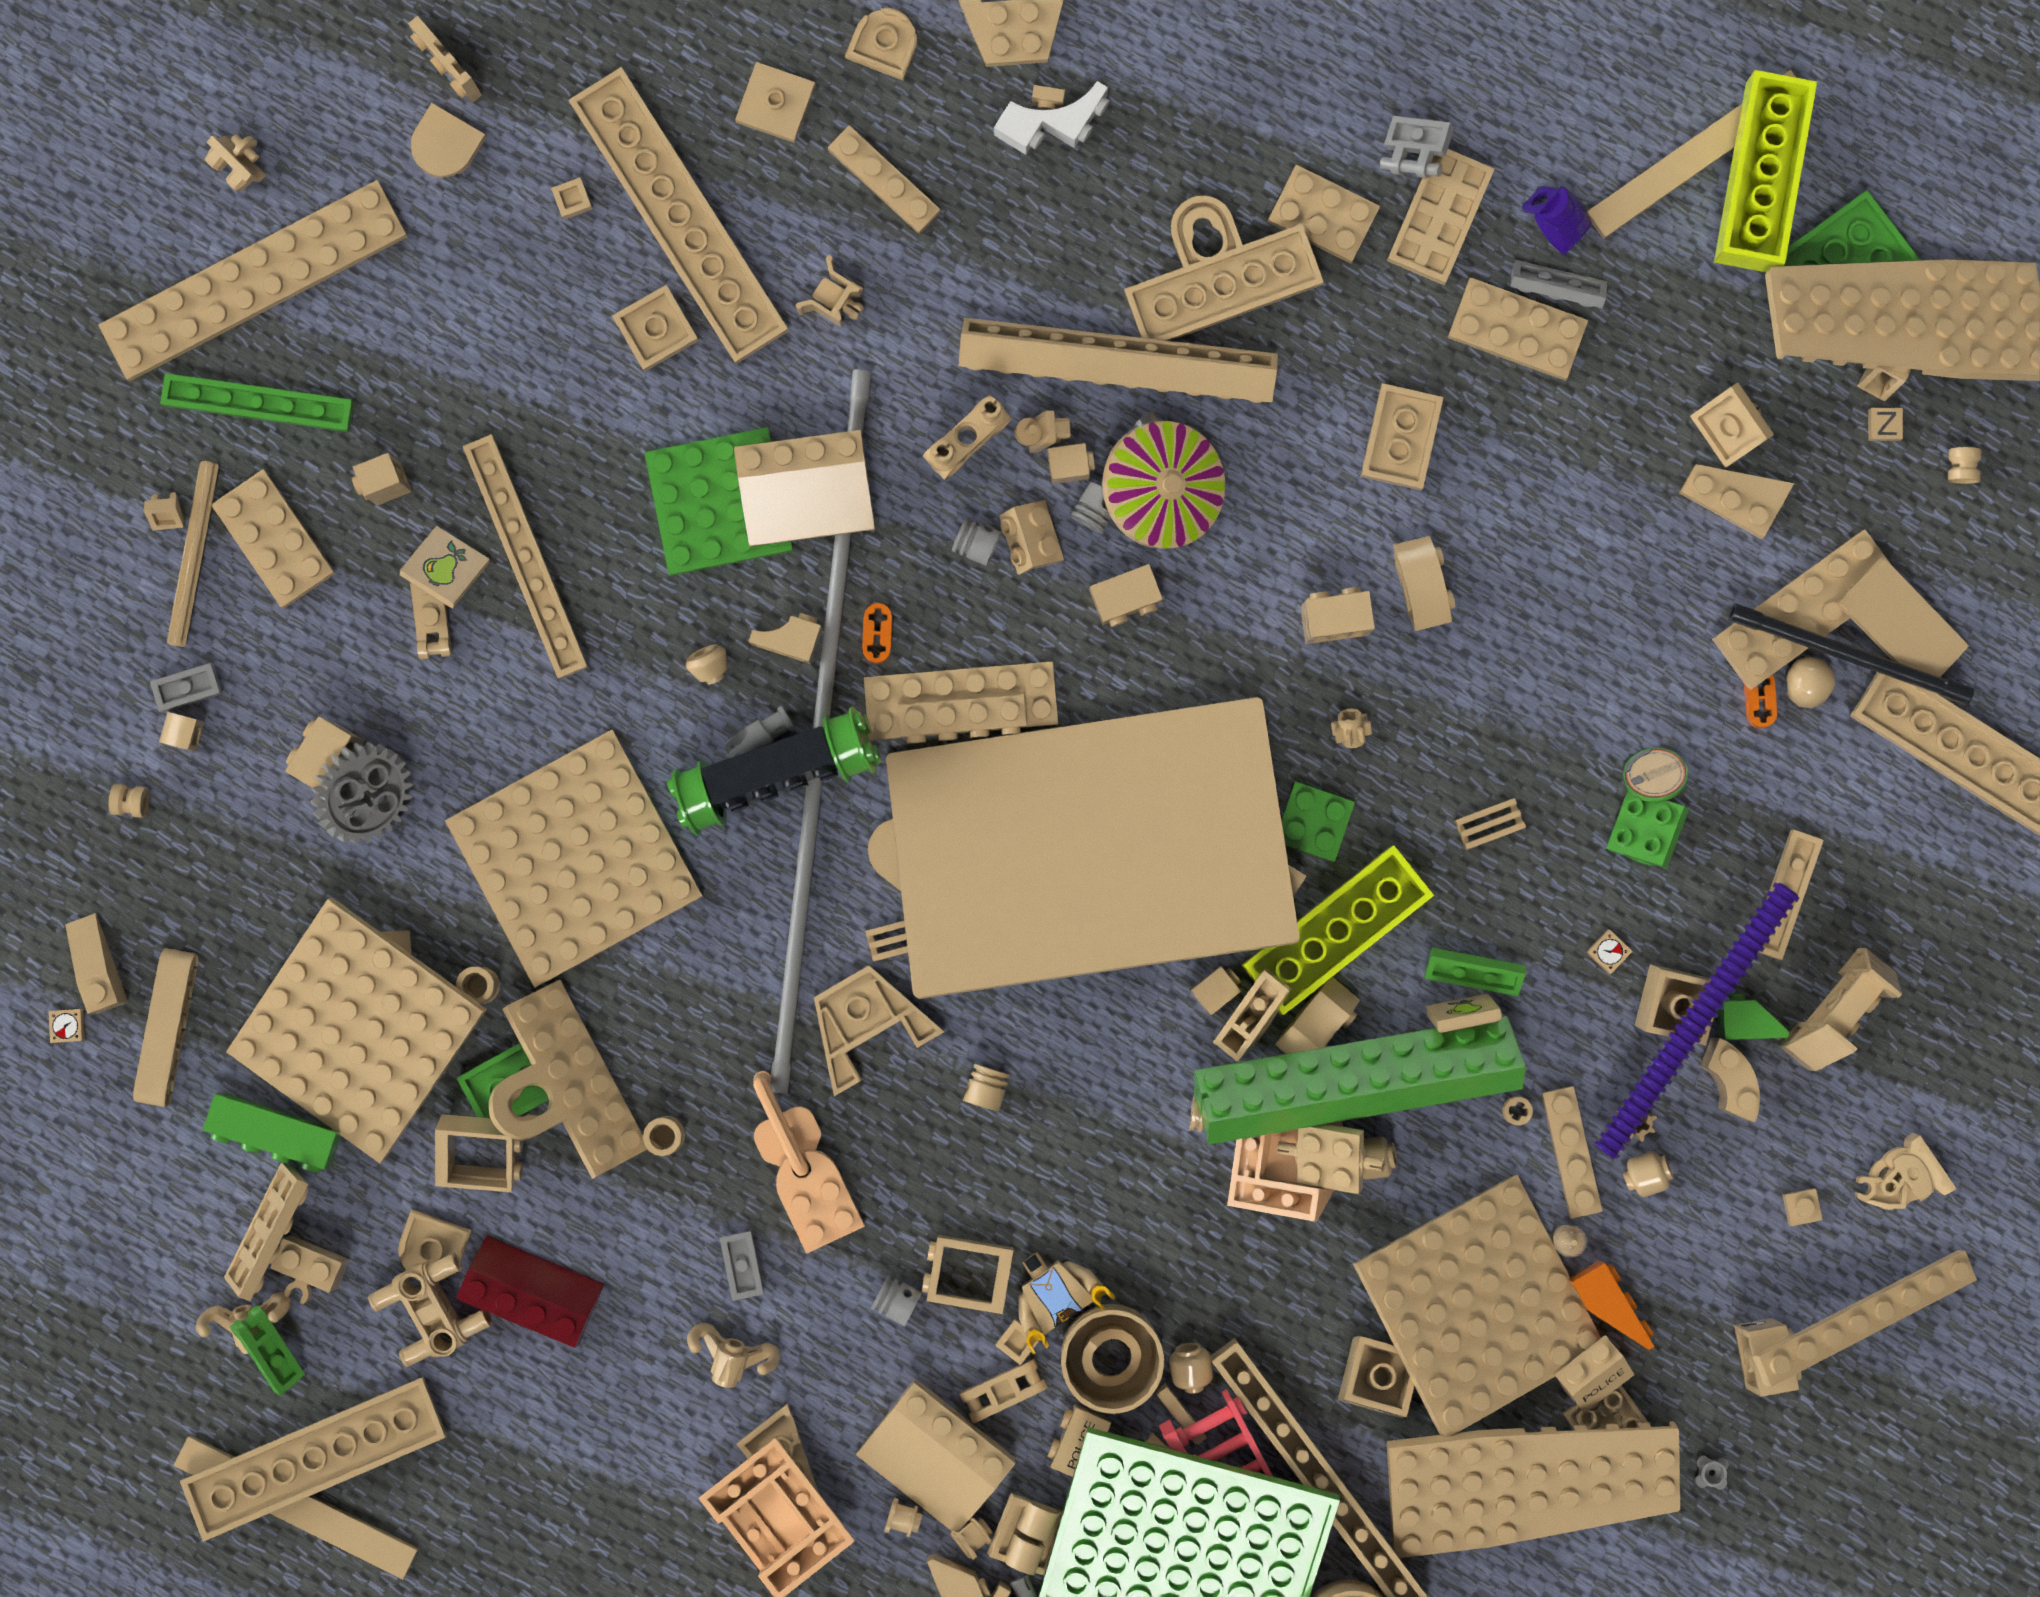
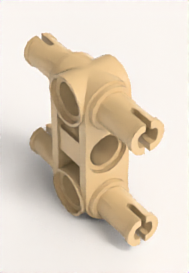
M988 395L943 438L935 442L925 452L923 458L937 474L946 480L958 471L987 441L1003 430L1012 420V417L1005 411L1002 403L993 398L992 395ZM970 430L977 437L972 444L966 445L960 442L958 439L959 435L963 431Z
M452 1253L431 1264L423 1262L411 1265L405 1272L395 1276L391 1284L368 1296L369 1303L375 1312L398 1301L403 1302L423 1339L399 1351L400 1359L405 1367H409L429 1356L433 1358L449 1356L456 1348L466 1344L470 1336L493 1325L490 1313L484 1310H480L463 1319L458 1318L439 1284L440 1280L462 1269V1263L456 1253ZM409 1277L417 1278L421 1282L422 1287L413 1286L409 1281ZM440 1333L450 1335L452 1342L447 1343L443 1341Z

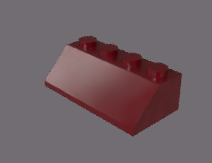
M486 1236L468 1268L456 1299L576 1348L581 1343L605 1284Z

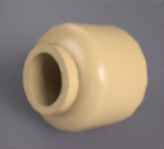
M1383 1136L1364 1138L1366 1155L1385 1158L1386 1162L1383 1172L1365 1169L1363 1179L1371 1180L1389 1177L1392 1174L1393 1168L1398 1166L1394 1143H1389L1387 1138Z
M1655 1151L1629 1159L1627 1162L1628 1171L1623 1173L1628 1189L1630 1191L1636 1189L1641 1197H1649L1669 1189L1670 1180L1674 1179L1666 1156H1660Z
M1185 1343L1176 1347L1169 1358L1173 1384L1177 1388L1185 1389V1392L1190 1394L1203 1391L1204 1386L1208 1385L1213 1379L1210 1353L1198 1343Z

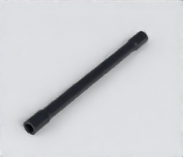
M1735 603L1729 613L1728 620L1730 622L1772 634L1937 693L1939 696L1967 706L1973 698L1974 688L1950 679L1939 678L1774 619L1746 606Z

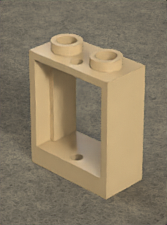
M442 1114L435 1128V1186L512 1193L516 1180L521 1181L523 1162L518 1161V1152L521 1153L523 1140L513 1139L502 1134L495 1127L491 1118ZM455 1136L506 1140V1169L455 1165Z
M938 1235L937 1242L930 1241L927 1260L933 1261L931 1274L925 1273L922 1292L928 1293L927 1301L1003 1314L1014 1248ZM944 1247L999 1256L992 1302L937 1293Z

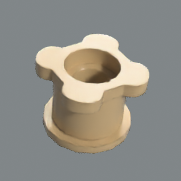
M894 1498L884 1532L889 1533L890 1529L907 1533L906 1537L910 1538L911 1532L918 1533L923 1514L917 1513L918 1506L911 1508L898 1504L899 1499Z
M971 1517L970 1523L960 1532L952 1531L950 1535L968 1559L974 1560L977 1557L975 1552L985 1543L991 1544L989 1536L993 1533L984 1520L980 1518L976 1521Z

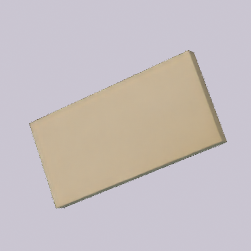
M1880 558L1837 604L1892 661L1939 678L1969 647L1885 558Z

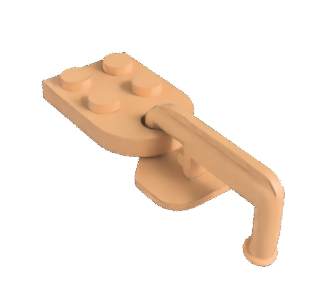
M760 1071L754 1076L753 1086L769 1119L761 1122L756 1127L754 1141L766 1162L780 1166L776 1179L777 1192L807 1254L865 1227V1224L837 1165L827 1154L816 1150L821 1137V1130L812 1112L802 1106H796L782 1112L770 1087L771 1075L766 1071Z

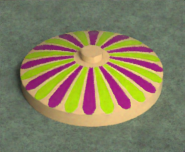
M1158 421L1144 424L1131 430L1116 443L1104 467L1102 486L1106 508L1117 527L1127 537L1141 545L1158 549H1169L1187 545L1204 535L1214 524L1221 511L1225 496V476L1221 461L1210 442L1198 431L1187 425L1172 421Z

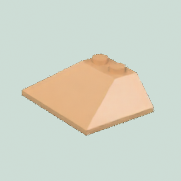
M1342 1121L1329 1123V1125L1343 1127ZM1298 1129L1236 1140L1227 1206L1318 1221L1334 1190L1298 1184L1296 1158L1294 1156L1277 1154L1279 1141L1297 1144Z
M776 1437L698 1498L718 1524L720 1522L724 1523L760 1570L758 1577L774 1597H785L855 1542V1539Z

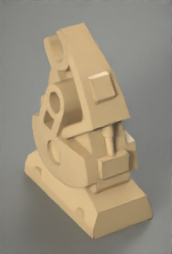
M1911 1133L1904 1139V1146L1889 1150L1880 1160L1873 1164L1869 1176L1860 1175L1856 1177L1857 1183L1866 1182L1868 1184V1191L1864 1194L1855 1192L1854 1197L1878 1206L1881 1209H1905L1906 1204L1915 1200L1923 1201L1934 1190L1939 1194L1946 1195L1957 1188L1921 1135Z

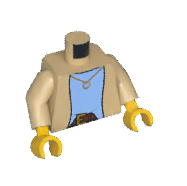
M1038 1252L1022 1262L1031 1279L1022 1284L1023 1291L1018 1296V1314L1027 1337L1026 1343L1033 1354H1036L1033 1348L1036 1341H1042L1047 1349L1049 1345L1044 1335L1084 1307L1094 1302L1100 1308H1105L1101 1304V1298L1105 1294H1108L1113 1300L1115 1299V1295L1103 1286L1090 1269L1074 1262L1067 1261L1062 1263L1060 1260H1057L1047 1267Z

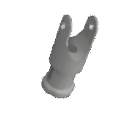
M782 705L777 708L778 711L763 721L757 720L738 732L736 736L729 739L725 743V749L729 753V757L732 758L737 753L743 754L773 743L774 739L787 731H795L796 728ZM735 744V747L730 748V745Z

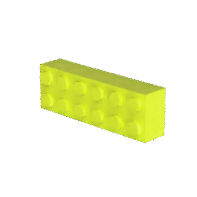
M1754 70L1746 82L1714 263L1766 273L1770 267L1784 266L1817 81Z
M1394 845L1390 846L1297 920L1299 941L1296 944L1260 949L1241 966L1254 982L1267 969L1291 988L1278 1010L1280 1015H1285L1434 895Z

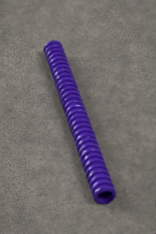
M1774 883L1773 887L1775 889L1773 892L1769 891L1767 893L1769 896L1767 900H1762V908L1758 907L1755 910L1757 915L1750 918V925L1746 924L1744 926L1746 931L1744 933L1740 932L1738 935L1739 941H1734L1732 944L1734 948L1732 950L1728 949L1726 952L1728 954L1727 958L1723 957L1721 959L1723 963L1721 967L1717 966L1715 968L1716 974H1711L1709 977L1711 981L1703 985L1705 990L1699 991L1698 995L1700 997L1698 1000L1694 999L1692 1001L1693 1007H1688L1686 1010L1688 1012L1686 1017L1682 1016L1680 1018L1682 1023L1680 1025L1676 1024L1675 1028L1677 1030L1675 1033L1671 1032L1669 1034L1671 1039L1664 1041V1049L1658 1050L1659 1056L1657 1058L1653 1057L1652 1061L1654 1063L1652 1066L1648 1065L1646 1067L1648 1072L1640 1076L1642 1078L1640 1083H1635L1636 1089L1634 1091L1630 1090L1629 1095L1631 1096L1629 1099L1623 1100V1103H1625L1623 1108L1619 1107L1617 1109L1618 1115L1612 1116L1611 1119L1614 1121L1611 1125L1607 1123V1131L1605 1133L1601 1132L1600 1136L1602 1138L1600 1141L1596 1140L1594 1142L1595 1147L1613 1159L1618 1160L1620 1158L1618 1153L1620 1150L1624 1151L1626 1149L1624 1147L1626 1142H1631L1632 1139L1629 1137L1632 1133L1636 1135V1127L1643 1125L1641 1120L1643 1117L1647 1118L1649 1116L1647 1113L1649 1109H1654L1653 1103L1655 1100L1659 1101L1661 1099L1659 1094L1661 1092L1665 1093L1666 1089L1664 1087L1666 1084L1670 1085L1672 1083L1670 1078L1677 1076V1068L1684 1066L1682 1061L1684 1059L1688 1060L1689 1055L1687 1054L1689 1051L1693 1052L1695 1050L1693 1045L1700 1043V1035H1705L1707 1032L1705 1028L1707 1026L1711 1027L1713 1024L1711 1022L1712 1018L1718 1017L1716 1012L1718 1009L1722 1010L1724 1008L1722 1005L1724 1001H1729L1728 995L1730 992L1734 993L1736 991L1734 986L1741 984L1739 979L1741 976L1745 977L1747 975V968H1752L1753 964L1751 962L1753 959L1757 960L1759 958L1757 953L1759 951L1763 952L1765 949L1763 947L1764 943L1768 944L1770 942L1769 936L1775 935V927L1782 925L1780 920L1782 918L1786 919L1788 916L1787 910L1793 909L1792 903L1794 901L1798 902V895L1790 888L1781 883Z

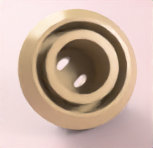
M715 644L694 652L687 658L686 669L698 681H706L708 685L720 681L724 678L723 673L727 670L725 648Z

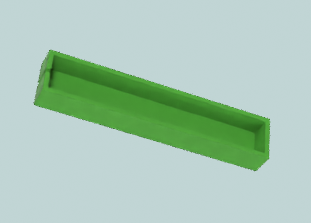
M1502 1016V1020L1442 1033L1433 1028L1194 1070V1094L1200 1116H1202L1207 1142L1210 1145L1523 1089L1526 1065L1508 1016Z

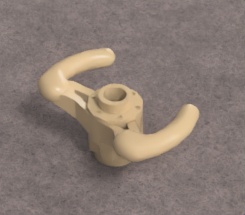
M278 1292L271 1295L259 1307L266 1313L270 1322L276 1323L289 1311L292 1301L290 1297L284 1296V1292ZM247 1304L239 1306L233 1311L220 1305L207 1308L196 1321V1331L201 1337H208L211 1333L208 1324L216 1321L233 1334L236 1347H239L243 1354H249L241 1341L234 1335L230 1326L237 1320L242 1321L249 1315L248 1311L253 1307ZM256 1325L250 1330L253 1336L256 1335L260 1328Z
M709 1323L695 1325L687 1335V1344L692 1353H698L701 1350L699 1338H704L714 1359L710 1371L713 1374L712 1381L721 1387H735L737 1382L741 1381L744 1369L766 1358L768 1360L757 1367L760 1375H766L774 1371L780 1363L781 1355L777 1346L764 1343L749 1347L745 1346L738 1339L730 1338L726 1340Z

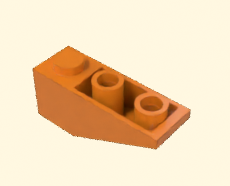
M1599 1260L1570 1277L1569 1282L1575 1288L1586 1310L1646 1349L1651 1350L1654 1348L1650 1338L1654 1337V1334L1644 1319L1639 1321L1634 1313L1637 1305L1628 1292L1623 1294L1617 1284L1621 1279L1612 1264L1606 1265Z

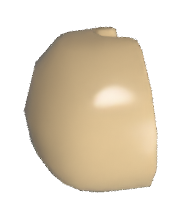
M1809 656L1798 659L1786 675L1787 695L1799 707L1812 709L1823 705L1833 692L1835 686V675L1832 668L1823 659Z

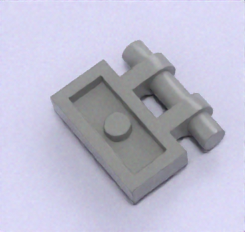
M1393 116L1384 145L1388 150H1393L1394 152L1392 158H1381L1380 168L1382 170H1390L1392 174L1403 175L1406 172L1414 173L1420 178L1441 176L1442 164L1432 163L1434 156H1446L1454 131L1453 125L1450 122ZM1408 152L1419 154L1418 161L1406 160Z

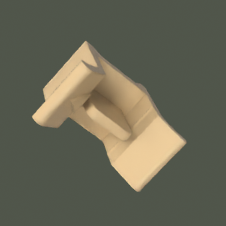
M828 255L826 261L831 280L837 284L827 278L822 279L813 293L814 300L798 302L796 309L799 315L816 311L839 327H842L843 321L841 316L843 312L854 320H858L860 317L859 313L862 314L864 307L861 303H856L852 299L860 298L863 288L836 273L833 269V258L831 255Z

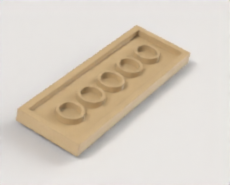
M1864 529L1759 604L1754 610L1760 611L1774 619L1826 636L1850 619L1837 604L1880 558H1885L1887 561L1888 559ZM1733 623L1712 638L1750 690L1808 649V647L1736 623Z

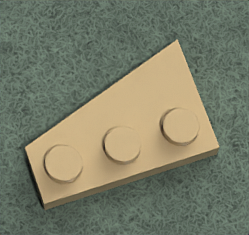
M418 16L411 20L408 25L414 33L410 38L421 51H424L426 48L434 56L430 59V62L441 75L445 72L449 74L453 79L450 86L461 99L467 96L472 103L480 98L482 94L472 78L461 68L456 59L445 51L444 46Z
M1696 464L1692 468L1679 494L1754 536L1763 539L1794 483Z
M788 1403L736 1443L748 1459L776 1437L818 1491Z

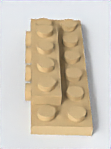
M1053 662L864 677L866 712L872 733L868 734L870 741L907 738V743L926 742V736L938 735L939 741L958 739L957 734L970 733V738L989 737V731L1002 730V735L1021 733L1020 728L1058 725Z

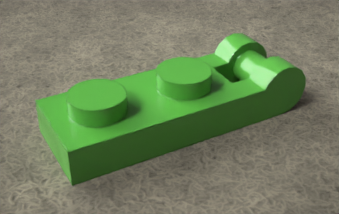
M255 1305L248 1311L249 1315L242 1321L237 1320L230 1328L241 1341L274 1393L281 1396L301 1379L305 1373L273 1324L269 1321L266 1313L258 1305ZM258 1325L260 1331L253 1336L250 1330Z

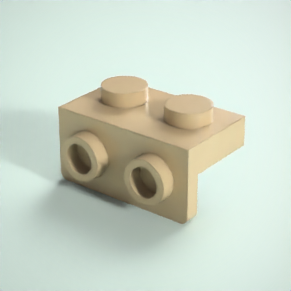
M1045 500L1016 506L1000 515L1001 530L1006 537L1010 549V558L1018 575L1064 560Z

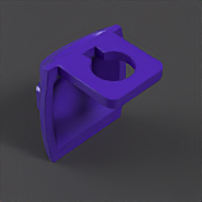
M1541 186L1522 206L1525 212L1534 214V218L1543 235L1563 255L1592 226V221L1582 204L1563 186L1558 190ZM1547 195L1546 198L1548 200L1545 203L1534 206L1539 198Z

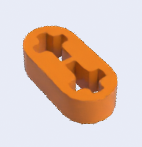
M881 603L870 605L865 610L863 620V654L869 662L874 664H881L887 661L892 647V613L886 605ZM880 609L882 615L887 616V621H882L880 631H875V623L873 620H869L870 615H875L876 610ZM875 636H880L881 646L886 647V651L881 652L879 658H874L873 653L868 651V647L874 646Z
M1773 674L1765 679L1767 680V685L1762 687V696H1759L1758 686L1750 690L1744 684L1746 718L1749 724L1755 728H1766L1772 725L1777 718L1776 685ZM1759 700H1762L1763 710L1769 711V717L1764 718V723L1760 722L1759 717H1754V711L1759 710Z

